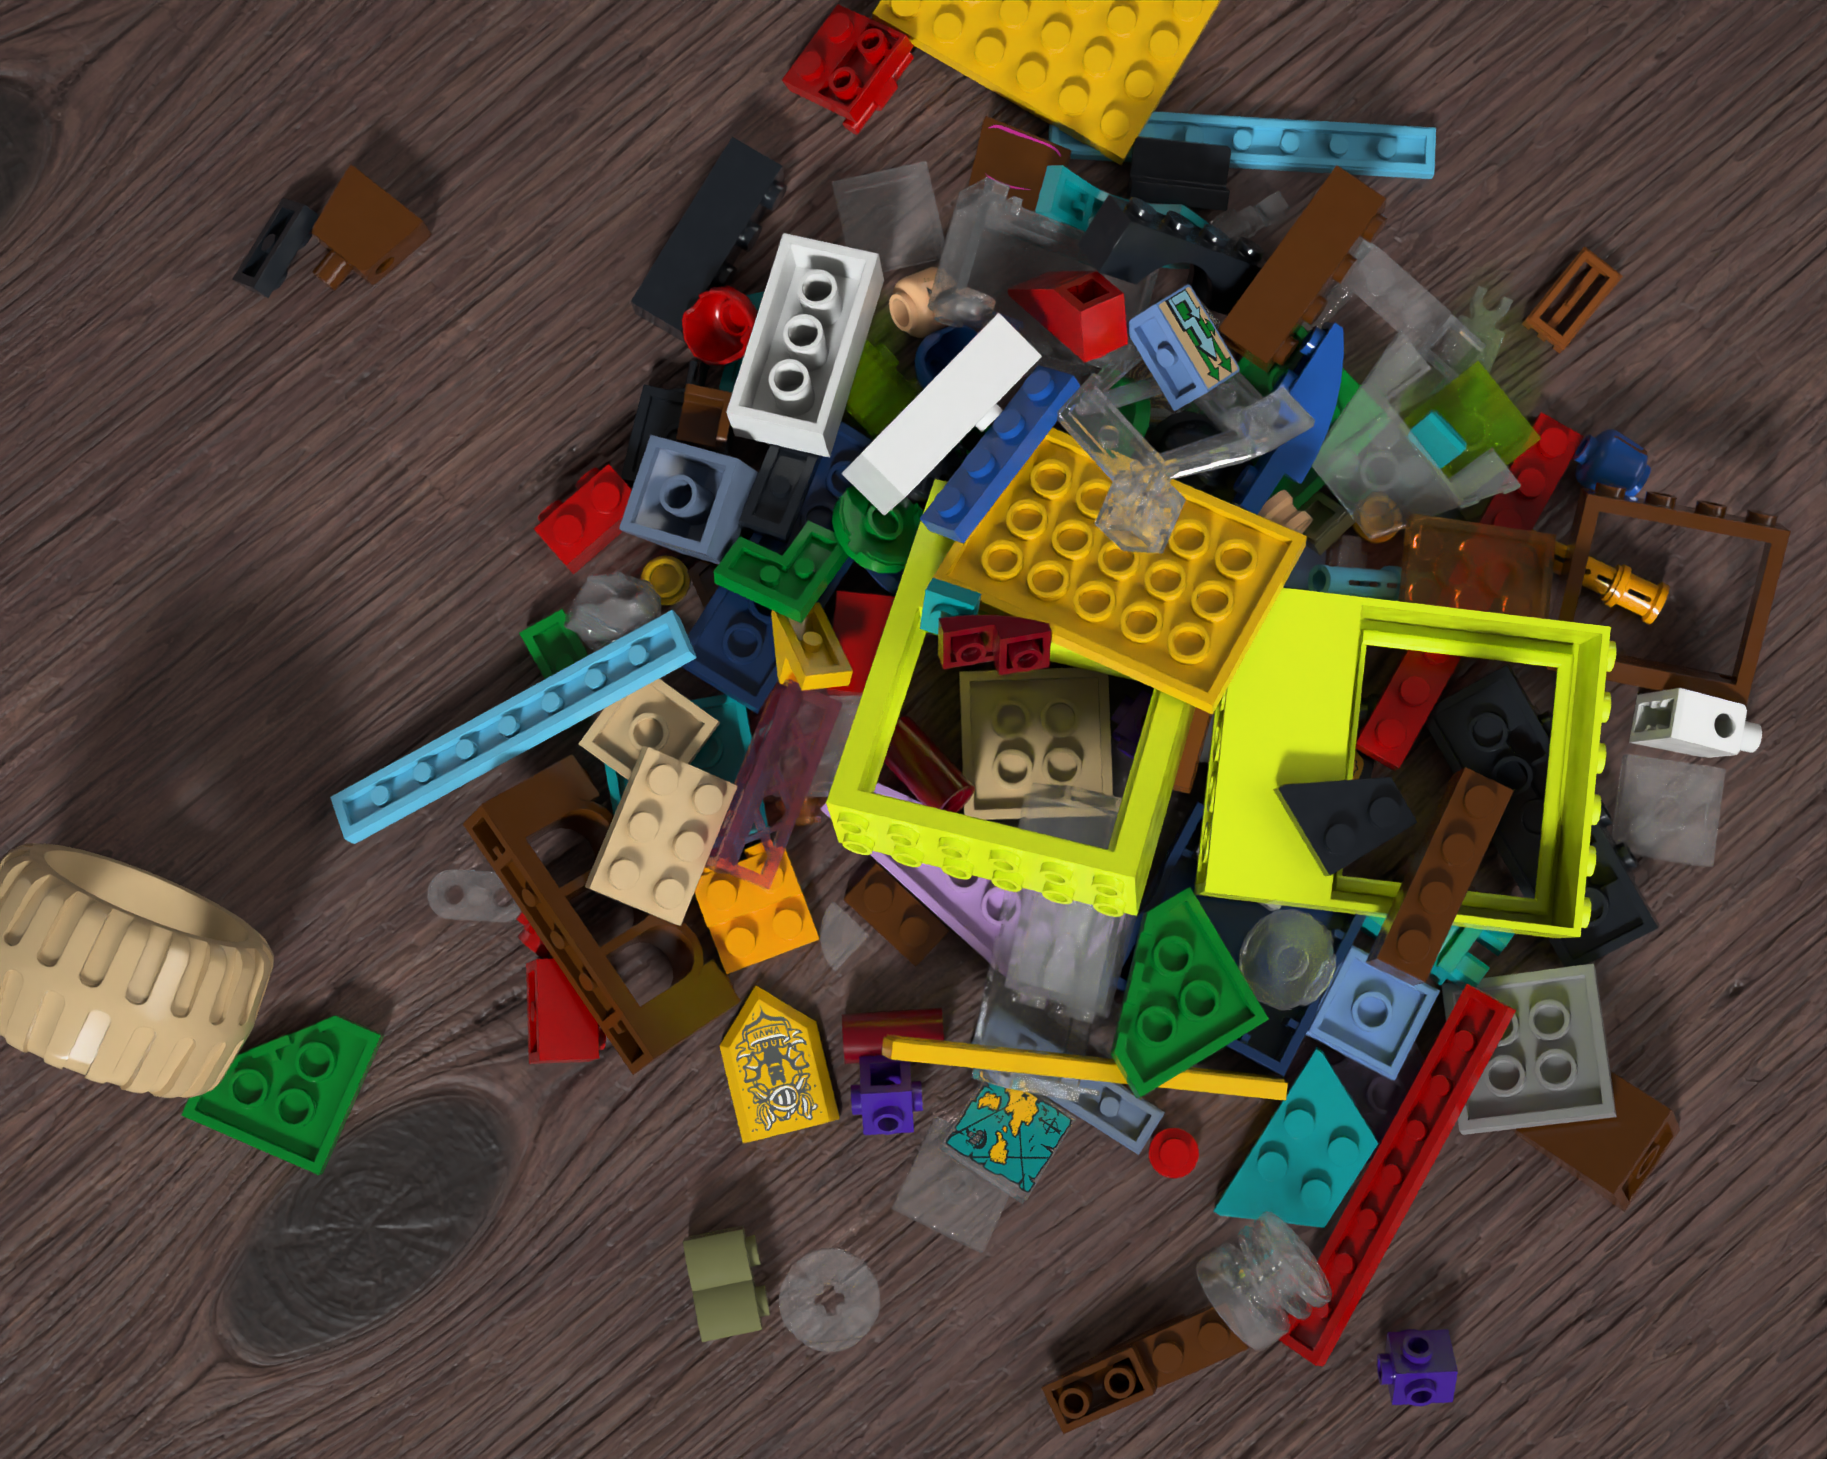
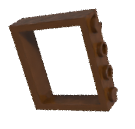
M1596 483L1595 489L1581 487L1551 620L1574 621L1599 511L1765 542L1732 676L1616 654L1612 671L1606 672L1607 681L1660 691L1682 688L1747 706L1791 531L1782 524L1776 523L1777 515L1762 513L1759 510L1748 509L1746 517L1726 514L1728 506L1710 501L1697 500L1696 506L1693 508L1676 505V496L1661 492L1647 491L1644 499L1625 495L1626 487L1611 483L1609 485ZM1545 666L1546 669L1557 671L1556 667Z

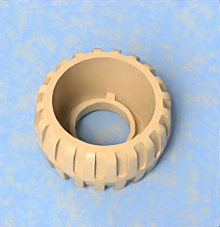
M28 843L11 849L0 861V1036H3L6 1042L24 1053L31 1052L43 1058L44 1062L61 1070L63 1067L83 1074L85 1079L104 1084L108 1082L119 1085L122 1090L140 1094L149 1091L154 1096L164 1098H192L213 1090L224 1078L254 1027L274 966V955L266 939L243 919L219 904L177 883L127 863L89 851L55 844Z

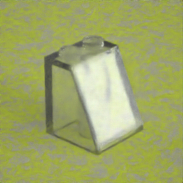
M1025 889L1005 987L1017 993L1015 1002L1044 1010L1046 1001L1066 1006L1063 1015L1093 1024L1095 1015L1108 1018L1136 916L1127 913L1120 917L1108 916L1096 911L1093 905L1074 900L1071 904H1060L1046 899L1041 892Z

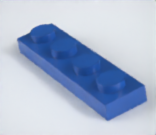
M1041 365L1035 368L920 517V520L929 531L964 544L1081 391L1082 387L1074 375Z

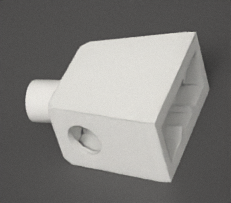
M1676 688L1637 695L1629 743L1706 758L1737 755L1740 750L1750 753L1755 752L1761 742L1762 728L1757 723L1745 721L1747 709L1744 704L1687 689Z

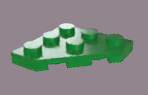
M1191 887L1144 913L1110 1052L1136 1098L1146 1095L1269 1020Z
M336 1015L250 1049L236 1056L222 1081L213 1090L189 1098L181 1116L314 1174L321 1175L326 1169L384 1038V1034Z

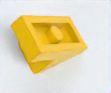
M820 602L815 603L802 623L772 610L777 677L780 684L798 683L802 691L849 686L853 670Z

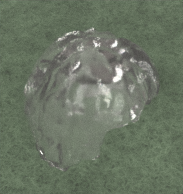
M615 571L611 575L589 574L579 593L575 596L570 609L567 611L564 627L577 633L590 649L598 651L660 617L662 598L649 581L626 576L620 571Z

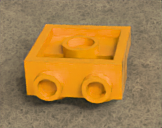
M772 840L745 849L744 853L747 859L728 866L725 857L706 863L694 893L726 974L820 940L787 849L784 845L775 848Z

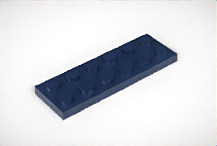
M841 421L830 458L822 456L788 542L784 543L755 532L749 541L783 556L808 521L835 532L832 524L834 505L843 492L853 485L841 473L873 440ZM851 557L847 558L816 603L820 602L823 610L852 566L854 560ZM719 586L688 634L697 658L681 667L758 714L779 681L773 637L772 610Z

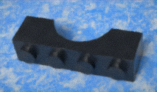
M1108 195L1077 244L1099 273L1135 285L1147 275L1163 266L1173 263H1190L1186 283L1192 287L1195 294L1209 310L1227 316L1266 263L1262 258L1265 251L1252 240L1246 237H1240L1238 241L1230 239L1224 232L1210 224H1204L1203 228L1194 226L1187 218L1174 211H1168L1166 215L1156 212L1148 203L1136 197H1131L1128 202Z

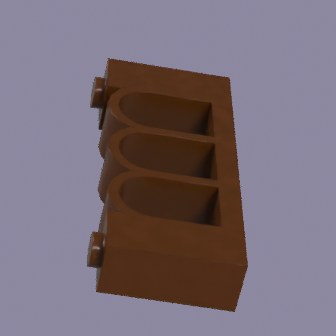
M571 754L482 803L463 823V826L634 1075L720 1018L741 1002V1000L735 993L729 977L720 971L714 960L703 966V950L696 934L683 922L681 926L675 925L632 907L634 912L632 928L601 947L594 940L569 903L571 899L588 890L585 885L591 870L559 888L529 844L550 831L559 828L572 829L582 834L590 842L595 854V860L598 856L614 816L605 807L593 802L600 794L594 787L590 774L579 765ZM639 942L650 943L660 948L668 957L673 968V980L670 988L642 1006H639L608 960L626 947Z

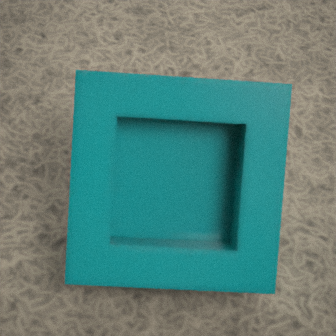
M932 578L925 589L920 629L938 635V618L978 615L981 593Z

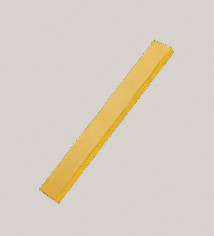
M887 1035L883 1039L882 1055L892 1060L1128 1084L1112 1058ZM1190 1067L1159 1087L1286 1101L1288 1083L1284 1079L1271 1075Z

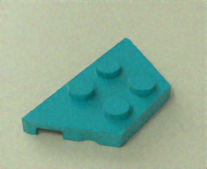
M1316 1047L1288 1090L1286 1101L1282 1100L1218 1200L1213 1212L1220 1216L1325 1228L1378 1145V1139L1367 1121L1362 1117L1351 1095L1341 1083L1328 1062V1058L1320 1048Z

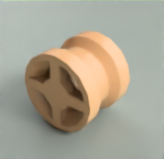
M1286 490L1278 492L1267 500L1258 513L1263 518L1301 534L1309 527L1313 520L1306 511H1298L1292 505L1293 497Z

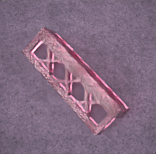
M791 679L785 680L783 684H780V682L776 684L769 695L734 784L738 787L705 868L719 874H731L763 889H770L843 703L815 690L802 691L799 684ZM803 699L826 709L818 729L804 735L796 717ZM790 730H791L792 733H793L794 739H792V740L786 742V740H787V738H788V735H789V733H790ZM814 738L809 750L806 741ZM797 745L804 765L800 775L785 781L778 760L783 750ZM773 776L776 785L768 788L770 780ZM796 784L792 795H790L788 787ZM779 791L786 809L782 821L766 827L759 810L764 797ZM753 823H755L757 832L749 835ZM777 831L774 841L772 843L769 834ZM761 838L767 854L761 874L737 864L745 844Z

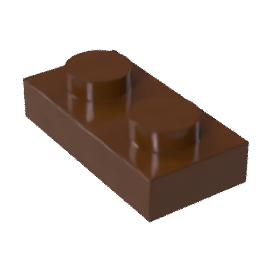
M877 863L843 899L915 967L950 931Z

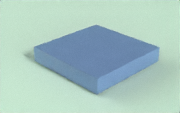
M1351 945L1344 961L1332 973L1320 997L1317 1013L1306 1035L1395 1081L1440 990L1426 983L1412 986L1365 963L1369 953Z

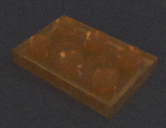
M1413 513L1406 517L1399 601L1549 619L1556 535Z

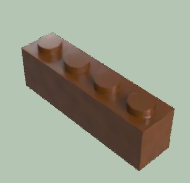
M1336 165L1217 329L1225 344L1266 373H1268L1275 362L1283 366L1299 343L1294 338L1297 331L1304 322L1312 325L1325 309L1329 300L1323 296L1334 280L1341 285L1356 266L1358 259L1353 254L1363 240L1371 244L1385 226L1388 218L1382 214L1385 212L1387 198Z
M1466 767L1452 775L1365 963L1412 986L1426 982L1514 790Z

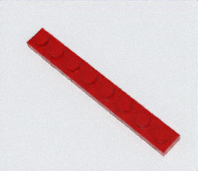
M1542 412L1535 418L1431 605L1487 612L1581 443L1583 435ZM1405 650L1382 691L1373 712L1357 736L1356 749L1393 771L1398 770L1462 656Z
M1466 984L1276 1337V1339L1315 1366H1325L1516 1012L1512 1007L1474 986Z

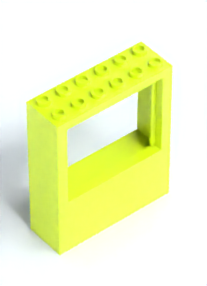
M934 480L924 512L934 501L936 495L947 484L946 481ZM920 521L826 801L838 842L842 843L849 851L861 855H870L872 851L891 855L898 863L910 867H920L922 863L940 867L944 873L958 879H970L971 876L989 879L995 886L1007 891L1019 892L1022 888L1041 892L1046 899L1056 903L1071 904L1074 900L1093 905L1096 911L1108 916L1120 917L1124 913L1137 916L1194 716L1195 706L1154 688L1108 849L874 793L926 633L937 635L920 629L925 589L955 540L929 531L923 522ZM980 609L978 615H991ZM1051 642V662L1135 680Z
M1282 588L1214 711L1194 894L1387 917L1402 883L1342 876L1343 868L1331 876H1324L1273 790L1284 784L1352 780L1366 646L1372 645L1557 668L1535 898L1467 891L1452 926L1549 938L1581 937V928H1587L1591 916V900L1589 897H1585L1586 877L1593 875L1596 864V848L1590 845L1591 825H1597L1601 813V796L1595 794L1596 774L1603 772L1606 762L1605 743H1600L1601 723L1607 722L1611 710L1610 692H1605L1606 672L1612 671L1616 659L1615 641H1610L1611 627Z

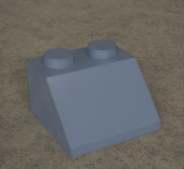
M650 435L619 529L679 553L719 564L740 536L739 519L758 472L737 458Z

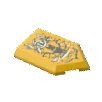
M756 985L719 1045L743 1143L840 1119L816 1021Z

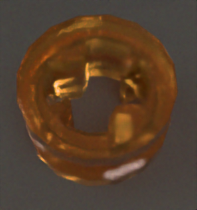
M819 798L776 801L775 807L782 813L781 818L777 820V827L820 824L821 817L815 814L816 806L820 805Z

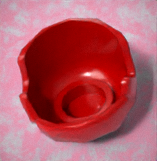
M731 286L713 287L710 291L700 293L698 295L699 299L690 309L684 312L682 317L683 337L691 353L706 365H725L741 359L745 355L758 314L756 307L748 296Z

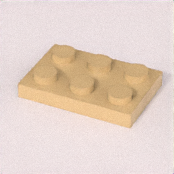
M643 746L585 887L681 926L738 786L653 748Z

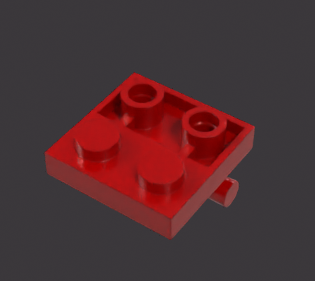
M837 4L783 77L782 81L789 91L845 117L846 119L842 123L843 126L851 133L858 135L876 110L882 111L898 89L896 82L914 59V56L910 53L914 46L906 34Z

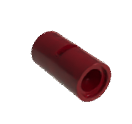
M905 716L898 719L884 763L923 805L957 813L970 800L975 787L910 717Z
M942 1007L842 1014L845 1064L859 1063V1057L882 1055L883 1039L887 1035L944 1041Z

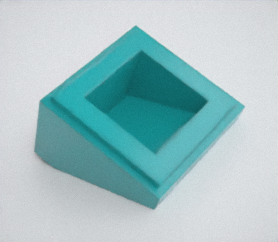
M1431 409L1407 433L1408 438L1438 468L1447 465L1467 448V441L1436 409Z

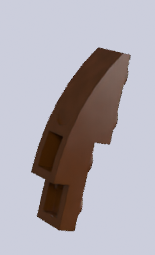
M1225 1298L1187 1316L1181 1314L1130 1338L1045 1383L1041 1388L1063 1434L1152 1396L1160 1387L1249 1349L1250 1343L1229 1299Z

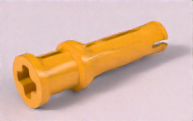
M1532 529L1517 557L1529 560L1560 576L1563 563L1551 558L1550 554L1553 553L1565 558L1567 546ZM1590 556L1588 557L1582 586L1601 594L1600 599L1604 601L1605 605L1613 607L1617 604L1641 615L1642 622L1648 625L1652 624L1665 604L1670 586L1664 582H1660L1657 585L1633 574L1631 567L1625 564L1622 566L1618 564L1612 567ZM1601 575L1607 578L1606 583L1599 580L1597 576ZM1631 589L1644 595L1645 599L1642 600L1629 594L1628 590Z

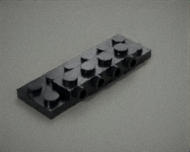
M1507 664L1436 703L1425 725L1454 774L1466 767L1514 790L1491 840L1523 896L1534 899L1553 715L1549 710L1541 714L1537 706H1533L1511 666ZM1602 800L1599 821L1597 825H1591L1590 845L1596 848V864L1593 875L1586 877L1585 897H1589L1591 900L1589 924L1587 928H1581V937H1547L1564 967L1589 964L1658 929L1660 926L1635 883L1636 878L1632 870L1638 868L1639 865L1633 852L1625 841L1616 844L1606 828L1613 824V819Z

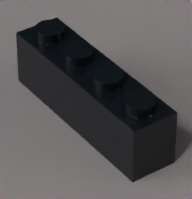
M732 137L632 298L631 304L635 314L685 343L682 327L684 312L696 303L700 293L710 291L713 287H725L731 284L737 268L733 266L742 249L749 252L760 236L762 226L758 225L761 218L767 209L774 211L782 201L787 190V185L783 184L785 178L782 165L736 138Z

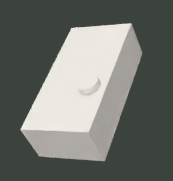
M783 233L726 411L735 436L830 458L884 282L879 254Z
M998 313L841 474L885 516L931 472L974 426L983 432L1001 414L1003 410L996 403L1042 356Z

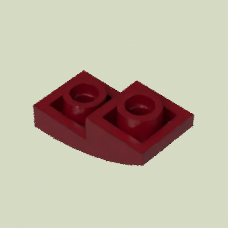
M963 615L938 618V656L943 669L994 661L1000 676L1049 667L1051 628L1049 623L1003 615Z

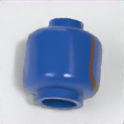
M1614 429L1605 430L1596 437L1587 435L1573 455V460L1578 462L1575 473L1576 480L1580 485L1589 489H1595L1596 483L1608 485L1611 483L1626 487L1625 495L1634 497L1642 489L1651 472V467L1647 465V451Z

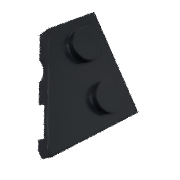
M1391 777L1284 784L1273 789L1324 876H1331L1417 823Z

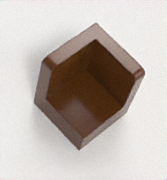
M686 384L676 442L725 452L730 426L726 411L732 392Z

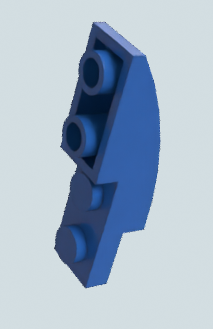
M1324 322L1321 328L1314 326L1308 332L1299 347V351L1303 353L1302 358L1293 371L1287 368L1281 374L1271 391V394L1276 396L1270 407L1286 418L1282 424L1275 422L1270 427L1260 444V447L1265 451L1254 467L1248 464L1234 483L1233 490L1237 494L1232 502L1242 509L1258 515L1282 476L1301 484L1319 453L1336 408L1342 378L1344 358L1343 327L1335 322Z

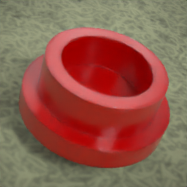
M1166 1128L1159 1131L1152 1138L1148 1148V1157L1152 1167L1160 1175L1173 1179L1181 1178L1188 1175L1195 1168L1199 1158V1149L1195 1139L1185 1130Z

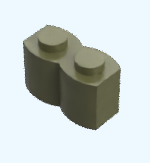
M744 1225L684 1237L685 1259L702 1342L762 1330V1317L771 1314L765 1285L756 1287L752 1267L761 1265L756 1236L746 1237Z

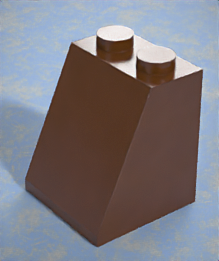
M1610 1071L1617 1117L1513 1129V1131L1522 1140L1625 1212L1679 1133L1680 1128L1673 1110Z

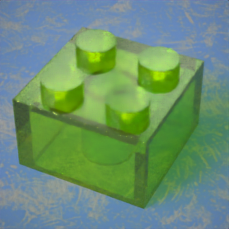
M1478 358L1400 419L1398 423L1407 434L1431 409H1436L1467 441V448L1442 468L1436 467L1423 454L1460 501L1541 439L1539 433Z

